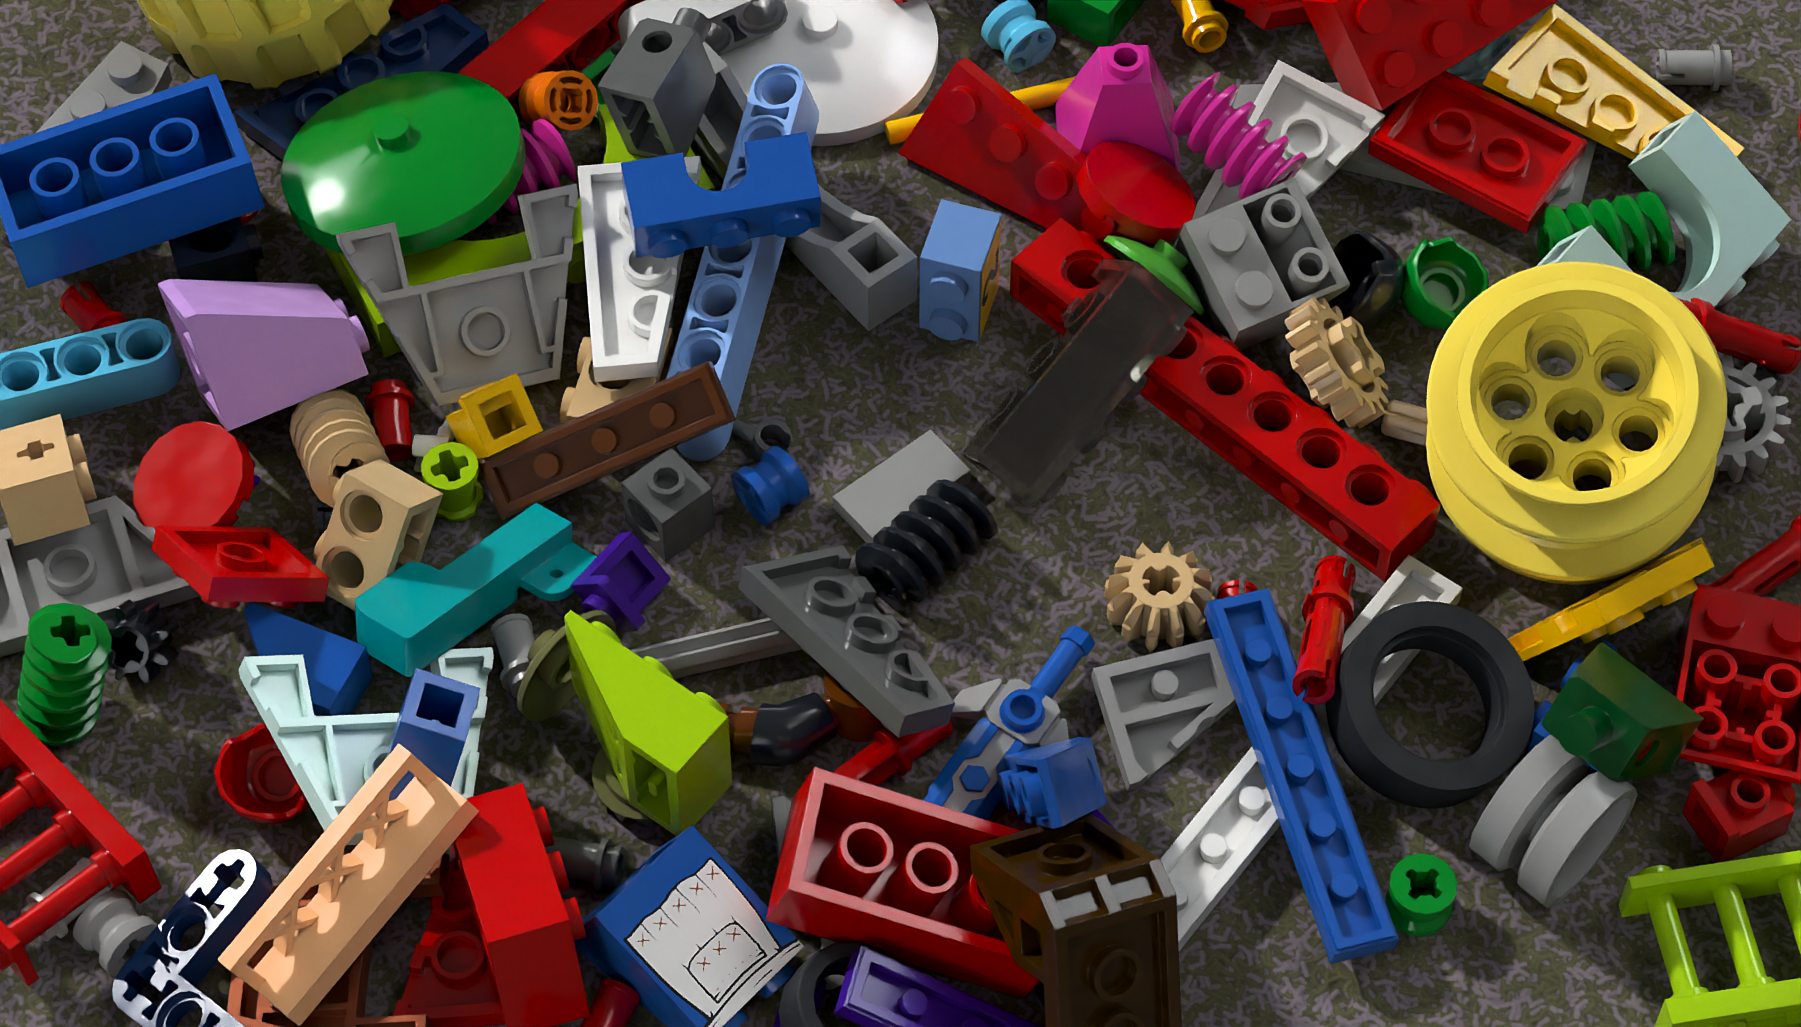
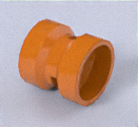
M573 70L535 73L526 79L519 92L518 105L520 114L530 126L538 119H545L556 130L573 131L582 129L592 121L597 112L598 96L592 81L583 73ZM566 96H567V101H568L567 108L565 107V105H566Z

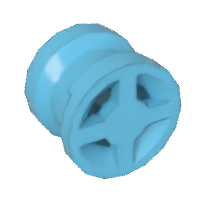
M1007 0L1001 3L986 18L981 30V36L992 49L1001 50L1004 53V64L1010 71L1016 73L1043 61L1051 52L1056 42V34L1047 22L1036 20V11L1027 0Z

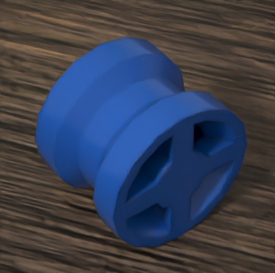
M773 446L761 455L760 463L754 467L742 466L731 475V483L739 501L764 526H768L780 517V510L788 504L798 506L810 497V490L801 469L792 457L778 446Z

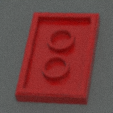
M1444 71L1400 100L1370 139L1368 154L1527 234L1585 155L1588 141L1448 71Z

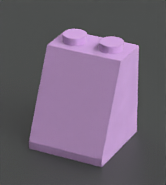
M168 279L158 283L196 388L201 398L227 432L368 375L361 353L369 351L370 346L356 315L350 317L342 300L338 298L332 301L318 284Z

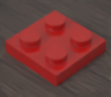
M156 525L151 550L173 569V573L177 577L184 579L201 595V599L209 605L220 608H236L240 605V602H264L273 607L290 609L297 607L298 602H325L330 578L272 527Z

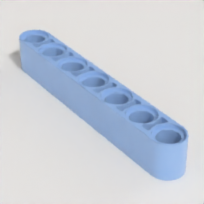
M786 63L773 64L764 68L756 75L749 92L721 191L735 187L746 175L745 142L806 132L811 151L819 122V110L801 71L794 65ZM776 234L747 239L744 243L729 248H720L714 245L704 247L666 378L668 379L707 361H711L713 364L717 363L714 368L735 418L786 237H779ZM731 310L727 314L720 316L722 313ZM734 422L676 447L686 458L694 461H708L718 456L725 449L730 439Z

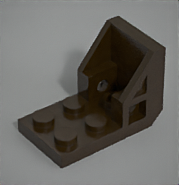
M1091 813L1062 827L1052 829L1038 826L970 845L971 872L1015 963L1044 984L1046 1027H1182L1177 897L1159 857Z

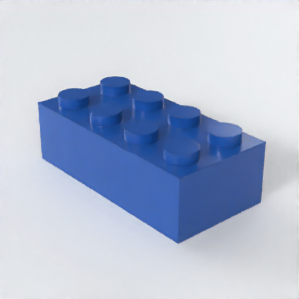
M216 73L0 145V216L27 288L265 208L252 162Z

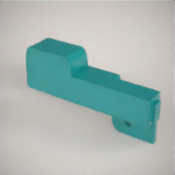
M535 503L441 570L420 562H407L355 599L357 643L366 646L368 654L402 675L411 677L416 668L422 670L518 600V588L522 587L547 601H558L568 597L574 592L570 586L571 583L597 556L572 543V522Z

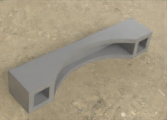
M704 41L703 46L715 72L716 79L715 86L690 147L724 181L748 98L729 65ZM818 184L821 195L820 227L810 228L798 236L786 237L784 244L842 305L870 331L917 300V256L878 217L863 214L843 204Z

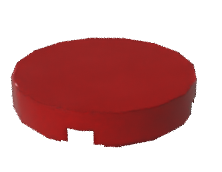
M1123 141L1102 142L1090 150L1077 175L1080 195L1091 212L1103 222L1108 215L1113 221L1121 224L1117 231L1129 239L1149 244H1156L1159 239L1164 240L1166 243L1171 242L1180 235L1184 223L1192 220L1196 209L1193 191L1182 174L1163 157L1142 146Z
M196 421L175 427L153 444L142 458L135 476L133 504L140 522L144 526L153 527L155 530L156 525L232 527L239 518L235 512L239 509L243 499L247 502L249 501L254 488V463L246 445L218 424Z

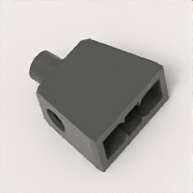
M679 9L672 23L651 18L640 20L598 85L629 153L649 158L682 152L684 157L687 156L715 86L716 79L715 72L703 46V42L711 28V22L704 14L695 9Z

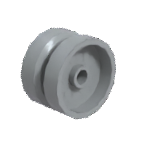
M1553 735L1547 736L1537 744L1499 787L1475 826L1469 847L1475 854L1498 871L1521 863L1518 870V885L1546 908H1550L1564 899L1600 860L1622 829L1638 795L1636 789L1628 782L1613 781L1599 771L1586 777L1588 762L1580 756H1575L1565 751L1559 740Z

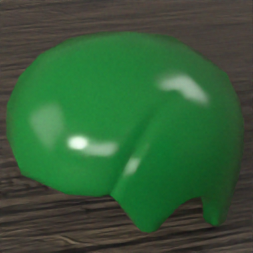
M1445 237L1429 242L1427 239H1424L1410 252L1403 265L1404 291L1400 299L1410 316L1423 326L1436 330H1448L1461 311L1478 295L1489 288L1488 272L1477 255L1456 243L1453 237Z

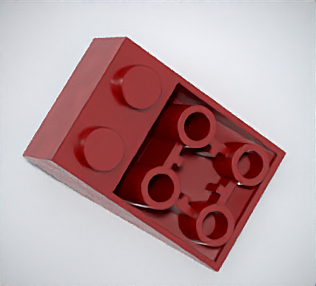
M1696 583L1698 589L1693 592L1683 623L1672 695L1702 716L1704 720L1679 756V759L1800 785L1801 605Z

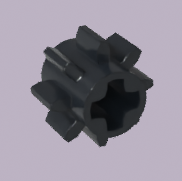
M128 599L115 607L116 618L107 617L103 620L112 636L108 664L116 670L115 679L118 681L129 673L138 671L141 680L147 683L160 674L159 664L168 665L179 655V652L174 647L169 646L172 641V633L179 628L178 623H169L159 613V603L156 601L145 609L137 611L135 604Z

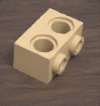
M382 459L345 472L334 487L331 501L335 506L327 530L324 531L317 541L313 554L316 560L315 566L330 578L326 595L355 611V599L407 562H420L443 493Z

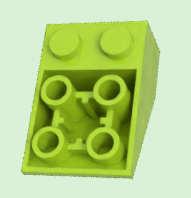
M570 610L564 616L573 688L629 803L677 836L691 825L695 826L732 785L728 716L723 707L708 694L703 692L694 694L676 682L670 671L661 662L649 656H645L642 659L623 646L618 636L608 626L598 621L589 623Z

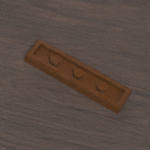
M707 361L478 461V465L501 520H506L522 513L535 503L540 505L662 453L671 447H676L734 422L736 418L713 363Z

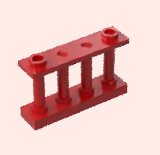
M0 699V772L11 767L18 775L14 778L16 786L0 797V830L31 807L39 811L47 805L55 814L51 817L52 826L0 863V896L69 846L76 850L84 845L93 854L89 857L91 865L6 926L0 919V973L11 967L29 987L39 977L24 949L26 945L107 886L114 890L122 885L139 904L162 887L146 850Z

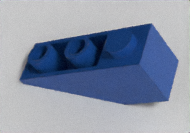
M1077 737L1003 756L1007 771L998 773L999 789L1007 812L1016 810L1019 821L1054 829L1062 827L1107 804L1092 738Z

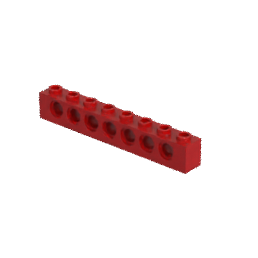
M1060 218L1011 260L1009 295L1384 583L1408 555L1413 556L1434 536L1441 503L1434 499L1426 486L1419 481L1407 479L1387 464L1382 455L1373 446L1358 442L1338 427L1334 419L1320 407L1310 406L1294 394L1276 373L1261 369L1245 357L1232 340L1223 335H1216L1196 320L1183 303L1168 299L1152 287L1139 270L1130 265H1123L1103 250L1096 238L1088 232L1078 231ZM1170 357H1179L1183 359H1173ZM1218 392H1224V393H1228V394H1231V395H1221V394H1217V393H1218ZM1264 428H1273L1278 431H1267ZM1312 464H1319V465H1323V466H1325V467H1327V468H1316V467H1313V466H1311V465H1312ZM1358 501H1369L1376 505H1364Z

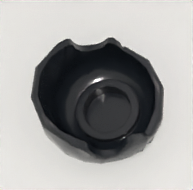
M1356 230L1341 239L1333 249L1350 286L1347 290L1329 301L1330 308L1335 305L1338 306L1344 320L1351 316L1362 325L1363 330H1367L1389 317L1395 309L1404 291V268L1401 257L1392 247L1368 232Z

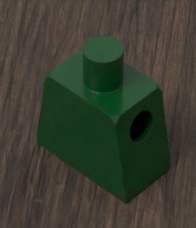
M1602 642L1574 670L1541 724L1547 732L1559 740L1565 751L1572 755L1580 756L1607 778L1616 782H1622L1670 771L1704 718Z

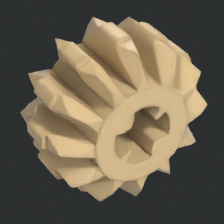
M1169 541L1161 549V553H1153L1142 542L1136 550L1135 559L1120 555L1119 560L1115 564L1114 575H1110L1105 584L1104 597L1107 598L1108 602L1107 618L1110 621V625L1122 626L1121 635L1124 637L1125 644L1139 638L1141 635L1145 636V645L1150 654L1158 646L1159 639H1166V642L1172 648L1183 645L1184 635L1199 639L1205 626L1206 617L1204 610L1206 603L1215 600L1211 592L1212 577L1209 569L1196 568L1197 558H1195L1194 551L1180 557L1174 556V550Z

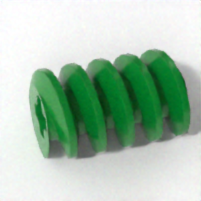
M1652 191L1640 192L1635 200L1629 195L1616 196L1612 203L1608 202L1605 198L1592 200L1588 208L1581 202L1570 203L1565 211L1558 206L1545 207L1540 216L1537 234L1539 263L1559 241L1590 225L1595 228L1627 266L1628 254H1633L1640 269H1649L1653 250H1657L1664 266L1672 265L1675 259L1674 233L1669 216L1659 196Z
M69 603L47 605L36 611L28 622L25 654L23 655L22 671L17 692V706L19 709L16 716L47 746L64 747L80 742L92 733L99 719V708L102 703V691L105 686V675L108 670L112 636L106 623L95 612L80 605Z

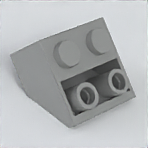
M1295 177L1184 223L1175 247L1189 261L1184 269L1217 335L1228 337L1237 345L1240 351L1288 330L1284 321L1290 317L1289 312L1313 297L1317 300L1323 297L1329 302L1350 286Z

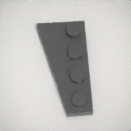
M843 545L744 566L738 588L761 609L764 615L772 619L800 645V648L805 653L810 655L840 683L842 688L851 693L877 717L885 728L892 731L897 737H902L949 723L955 702L918 651L905 649L900 642L903 629L893 615H881L873 603L876 591L865 576L854 577L849 569L852 557Z

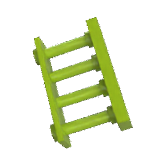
M1801 850L1674 870L1669 866L1657 865L1645 868L1634 876H1628L1619 902L1621 916L1650 914L1674 993L1670 998L1664 1000L1654 1027H1801V978L1776 982L1774 978L1767 977L1743 902L1745 898L1781 893L1801 955ZM1715 903L1740 985L1732 989L1709 992L1707 988L1700 987L1677 909Z

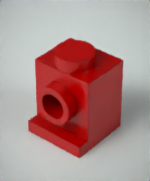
M1731 770L1707 782L1702 778L1692 783L1682 814L1715 862L1720 863L1727 862L1786 834L1795 812L1793 806L1796 799L1790 782Z

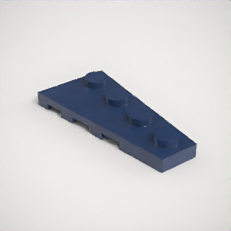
M444 3L380 36L381 45L368 52L355 55L352 51L342 58L340 66L305 84L299 78L279 88V98L259 108H256L252 102L235 111L234 115L237 126L283 160L287 148L300 128L316 112L332 100L361 85L393 75L422 71L458 74L463 67L489 47L487 31L447 3Z

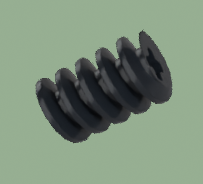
M947 479L936 480L927 489L926 495H919L909 505V511H901L891 521V527H883L875 534L873 543H865L856 551L855 564L858 574L867 578L876 591L875 595L896 612L900 613L905 610V601L902 594L910 600L920 603L927 597V589L922 580L929 585L938 587L945 580V574L941 565L948 570L956 571L963 564L959 550L969 555L976 553L980 549V540L977 535L990 540L998 533L997 524L990 511L971 490Z

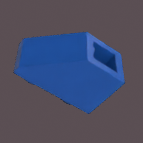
M416 668L397 719L387 757L399 743L451 787L466 742L480 688ZM408 771L392 789L389 801L396 799L415 776Z

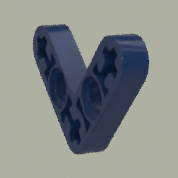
M241 849L228 850L219 854L210 862L117 974L112 988L113 1001L142 1027H177L181 1018L195 1009H202L203 1014L198 1027H245L196 987L217 963L220 955L270 897L273 883L271 874L249 852ZM237 878L244 880L239 889L235 890L230 887ZM213 904L222 910L218 916H215L209 910ZM205 923V935L201 942L188 951H180V942L184 933L196 924ZM148 984H151L166 996L159 1007L140 994L142 989Z

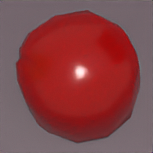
M260 723L237 737L227 739L222 745L214 774L220 796L239 816L258 824L275 825L290 821L310 807L308 800L265 723Z

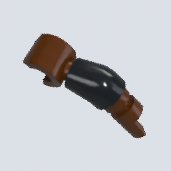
M828 672L824 679L825 697L823 698L814 692L781 704L762 703L759 709L742 707L739 713H733L731 704L718 702L728 716L730 745H733L734 753L751 756L752 764L781 767L795 765L831 741L837 734L853 742H869L873 740V734L879 729L889 730L852 694L842 688L840 683Z

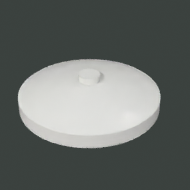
M784 0L788 15L786 22L781 28L769 35L720 55L729 65L747 98L756 75L764 68L773 64L786 63L794 65L799 69L819 110V122L812 146H833L857 142L885 131L884 122L907 117L918 106L931 87L938 64V31L934 15L926 0H907L908 2L902 4L896 3L893 0Z

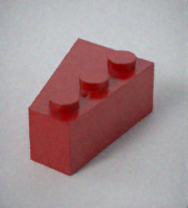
M523 783L466 798L479 812L453 842V847L475 923L479 927L488 956L487 963L493 982H496L506 1027H554L590 1016L574 940L586 937L585 929L575 896L562 900L560 894L570 890L560 852L546 853L545 847L553 846L554 840L544 806L531 808Z

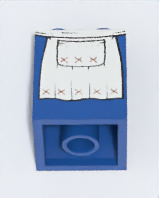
M693 825L658 848L582 920L586 937L574 940L575 948L611 980L624 983L635 990L641 998L640 1004L667 1027H740L748 1019V1016L741 1008L757 992L766 999L778 990L795 972L788 962L804 947L787 927L765 921L768 911L766 904Z

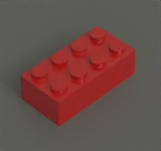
M1301 0L1343 93L1378 110L1387 108L1558 1Z
M817 767L813 768L791 801L765 921L834 942L860 941L884 950L894 960L1023 999L1039 982L1038 979L1015 963L971 872L970 845L1020 832V830Z

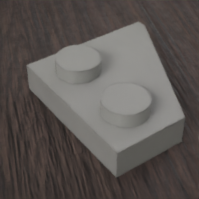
M1214 639L1093 668L1091 675L1127 791L1138 789L1232 709L1236 703Z

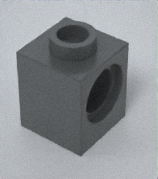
M672 447L621 482L626 522L665 562L715 528L712 487Z

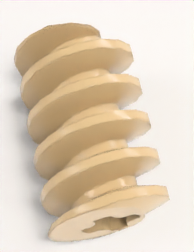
M334 388L300 402L293 412L289 427L293 447L296 449L297 456L305 470L312 490L327 505L334 508L335 505L331 501L332 493L338 480L345 472L378 459H382L390 464L389 458L380 444L379 437L375 433V429L365 412V408L355 395L346 390Z

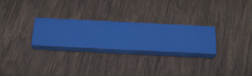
M1269 588L1208 601L1204 610L1207 623L1330 963L1333 964L1395 949L1399 938L1312 704L1302 701L1305 693V684L1300 695L1296 696L1294 694L1292 683L1297 671V663Z

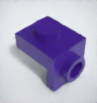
M621 532L570 586L584 601L581 604L584 613L593 610L604 611L614 619L616 632L638 631L646 622L640 612L664 588L671 578L633 532Z

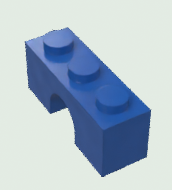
M806 132L745 142L746 175L738 185L724 191H710L695 184L687 173L683 152L621 163L623 194L636 258L651 255L656 258H671L683 253L686 249L710 245L729 248L738 246L747 239L774 234L779 237H794L803 234L810 228L820 227L821 195Z

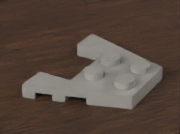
M576 184L518 196L531 255L529 261L410 286L408 283L395 222L336 234L338 245L435 406L459 402L460 396L488 383H495L515 373L518 374L523 387L560 379L568 299H565L568 265L572 260L574 238H571L573 215L578 200Z

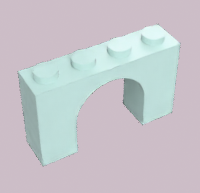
M1697 111L1661 129L1628 165L1643 184L1659 196L1665 209L1673 217L1681 231L1686 250V268L1679 288L1676 292H1670L1676 298L1690 302L1692 298H1698L1710 302L1714 307L1716 305L1718 307L1730 301L1746 285V281L1741 276L1748 268L1759 266L1778 249L1780 244L1775 238L1792 220ZM1592 225L1559 241L1537 265L1561 262H1593L1632 271ZM1616 372L1608 375L1622 389L1636 384L1630 376L1624 373Z

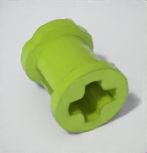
M456 442L441 443L431 448L423 458L421 470L424 482L443 493L436 517L444 518L449 522H458L474 516L484 499L482 486L477 480L479 474L477 456L472 449Z

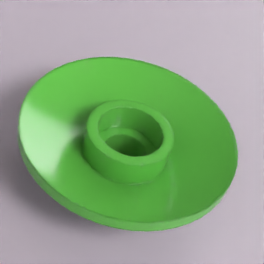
M1107 235L1103 240L1104 244L1127 265L1139 270L1147 280L1156 284L1177 301L1183 303L1193 315L1199 318L1203 315L1205 311L1200 298L1182 273V270L1189 261L1175 248L1162 239H1159L1153 248L1118 236Z

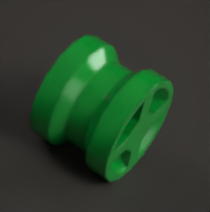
M1419 853L1407 856L1396 864L1390 875L1385 903L1393 924L1397 929L1408 935L1423 937L1435 934L1445 927L1451 917L1452 904L1456 898L1458 884L1454 871L1445 861L1434 855ZM1411 887H1426L1423 892H1411Z

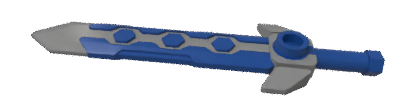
M1077 625L1068 627L1060 637V644L1030 685L1021 679L1009 680L1007 684H1002V679L998 678L959 692L953 700L955 705L951 716L979 721L928 788V794L923 801L989 820L1003 801L998 783V773L1007 771L1003 756L1069 740L1067 721L1064 718L1060 720V709L1057 702L1052 698L1080 659L1087 656L1094 647L1095 642L1090 633ZM821 938V949L835 942ZM828 976L825 978V989L832 990L842 986L845 976Z

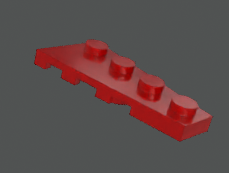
M966 57L956 62L898 154L1047 229L1062 218L1078 231L1088 232L1095 237L1103 250L1111 256H1117L1104 244L1103 240L1107 235L1127 238L1117 231L1121 224L1113 221L1108 215L1104 222L1097 218L1080 195L1077 175L1085 161L1086 155Z

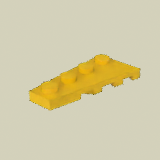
M1556 4L1496 63L1482 83L1632 160L1639 155L1661 129L1695 111ZM1699 114L1738 158L1744 147Z

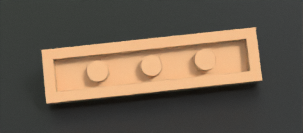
M398 743L217 960L229 971L258 991L286 1017L301 1026L479 810ZM408 771L415 776L396 799L389 801L392 789ZM364 830L363 839L351 853L344 855L346 844L356 833ZM319 884L318 893L309 904L298 909L299 900L310 887ZM274 939L273 947L254 969L247 965L248 961L265 941Z

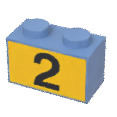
M941 199L920 256L919 328L930 330L934 335L945 340L953 341L963 338L979 342L999 288L1000 213Z

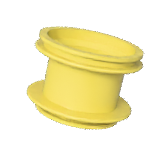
M1561 262L1536 266L1515 273L1492 285L1472 300L1455 318L1437 348L1427 385V463L1436 495L1448 517L1473 547L1497 564L1536 580L1558 584H1593L1624 576L1648 564L1674 544L1690 527L1708 496L1714 478L1717 454L1723 439L1727 419V390L1721 361L1713 342L1695 315L1669 291L1632 271L1593 262ZM1558 357L1566 360L1572 369L1565 375L1551 376L1543 372L1539 364L1548 358ZM1611 373H1624L1630 376L1636 385L1628 391L1617 392L1606 387L1602 379ZM1511 400L1522 404L1527 412L1521 418L1505 420L1499 417L1493 411V408L1500 402ZM1561 426L1570 431L1581 426L1587 431L1589 437L1583 442L1575 437H1571L1565 442L1559 439L1555 432ZM1638 431L1647 434L1653 440L1654 445L1642 452L1632 451L1621 443L1620 438L1626 433ZM1530 459L1541 464L1545 471L1536 479L1528 480L1514 472L1510 467L1519 460ZM1584 475H1595L1603 479L1608 488L1579 491L1576 489L1574 482Z

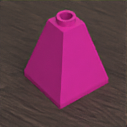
M1119 43L1115 46L1098 47L1055 103L1057 132L1086 156L1091 149L1102 142L1123 141L1142 146L1163 157L1181 173L1178 138L1170 130L1171 120L1175 114L1173 98L1148 45Z

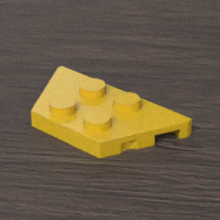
M1697 538L1508 638V641L1515 648L1522 661H1525L1579 636L1583 643L1586 644L1607 633L1609 635L1614 634L1645 618L1643 613L1661 604L1662 606L1671 604L1696 591L1698 587L1693 578L1715 567L1713 559L1702 538Z

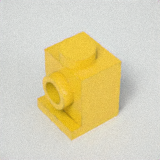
M517 373L495 383L491 382L460 396L458 401L462 409L445 416L457 443L464 444L472 449L477 459L489 457L543 431Z

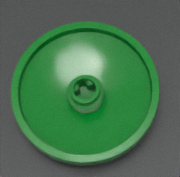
M422 71L398 74L354 88L332 100L316 112L300 128L287 148L281 168L282 190L291 215L298 227L306 236L323 247L344 254L338 245L336 234L395 222L402 256L410 255L447 244L472 231L490 218L507 201L521 178L526 157L525 142L513 107L499 91L478 79L449 72Z

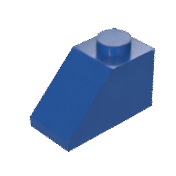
M249 602L244 615L256 655L303 654L314 715H352L373 679L366 646Z

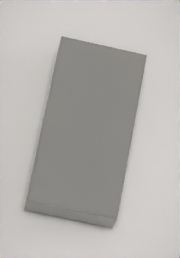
M930 429L834 495L833 509L866 543H873L874 535L883 527H891V521L901 511H909V505L919 495H926L927 489L936 480L947 479L965 486L971 482V470Z

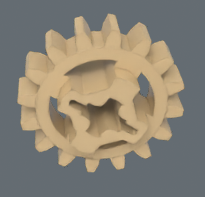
M1313 297L1289 312L1290 317L1286 318L1284 323L1290 332L1285 337L1290 345L1295 348L1290 353V362L1293 370L1301 376L1309 389L1311 399L1323 409L1331 406L1334 418L1337 421L1344 418L1351 429L1356 426L1362 428L1385 414L1384 409L1389 404V401L1383 393L1388 391V386L1379 377V375L1385 372L1384 363L1381 356L1374 351L1366 338L1362 325L1351 316L1344 320L1340 308L1336 305L1330 308L1327 300L1323 297L1319 300Z

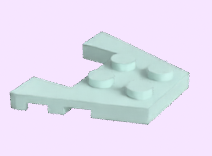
M492 647L449 649L430 663L431 673L480 688L466 742L451 788L465 799L473 797L480 754L477 752L480 728L485 718L488 697L485 696L487 681L494 659ZM303 654L244 657L239 667L240 679L325 831L386 759L399 713L315 716ZM364 830L356 833L346 845H358L363 839Z

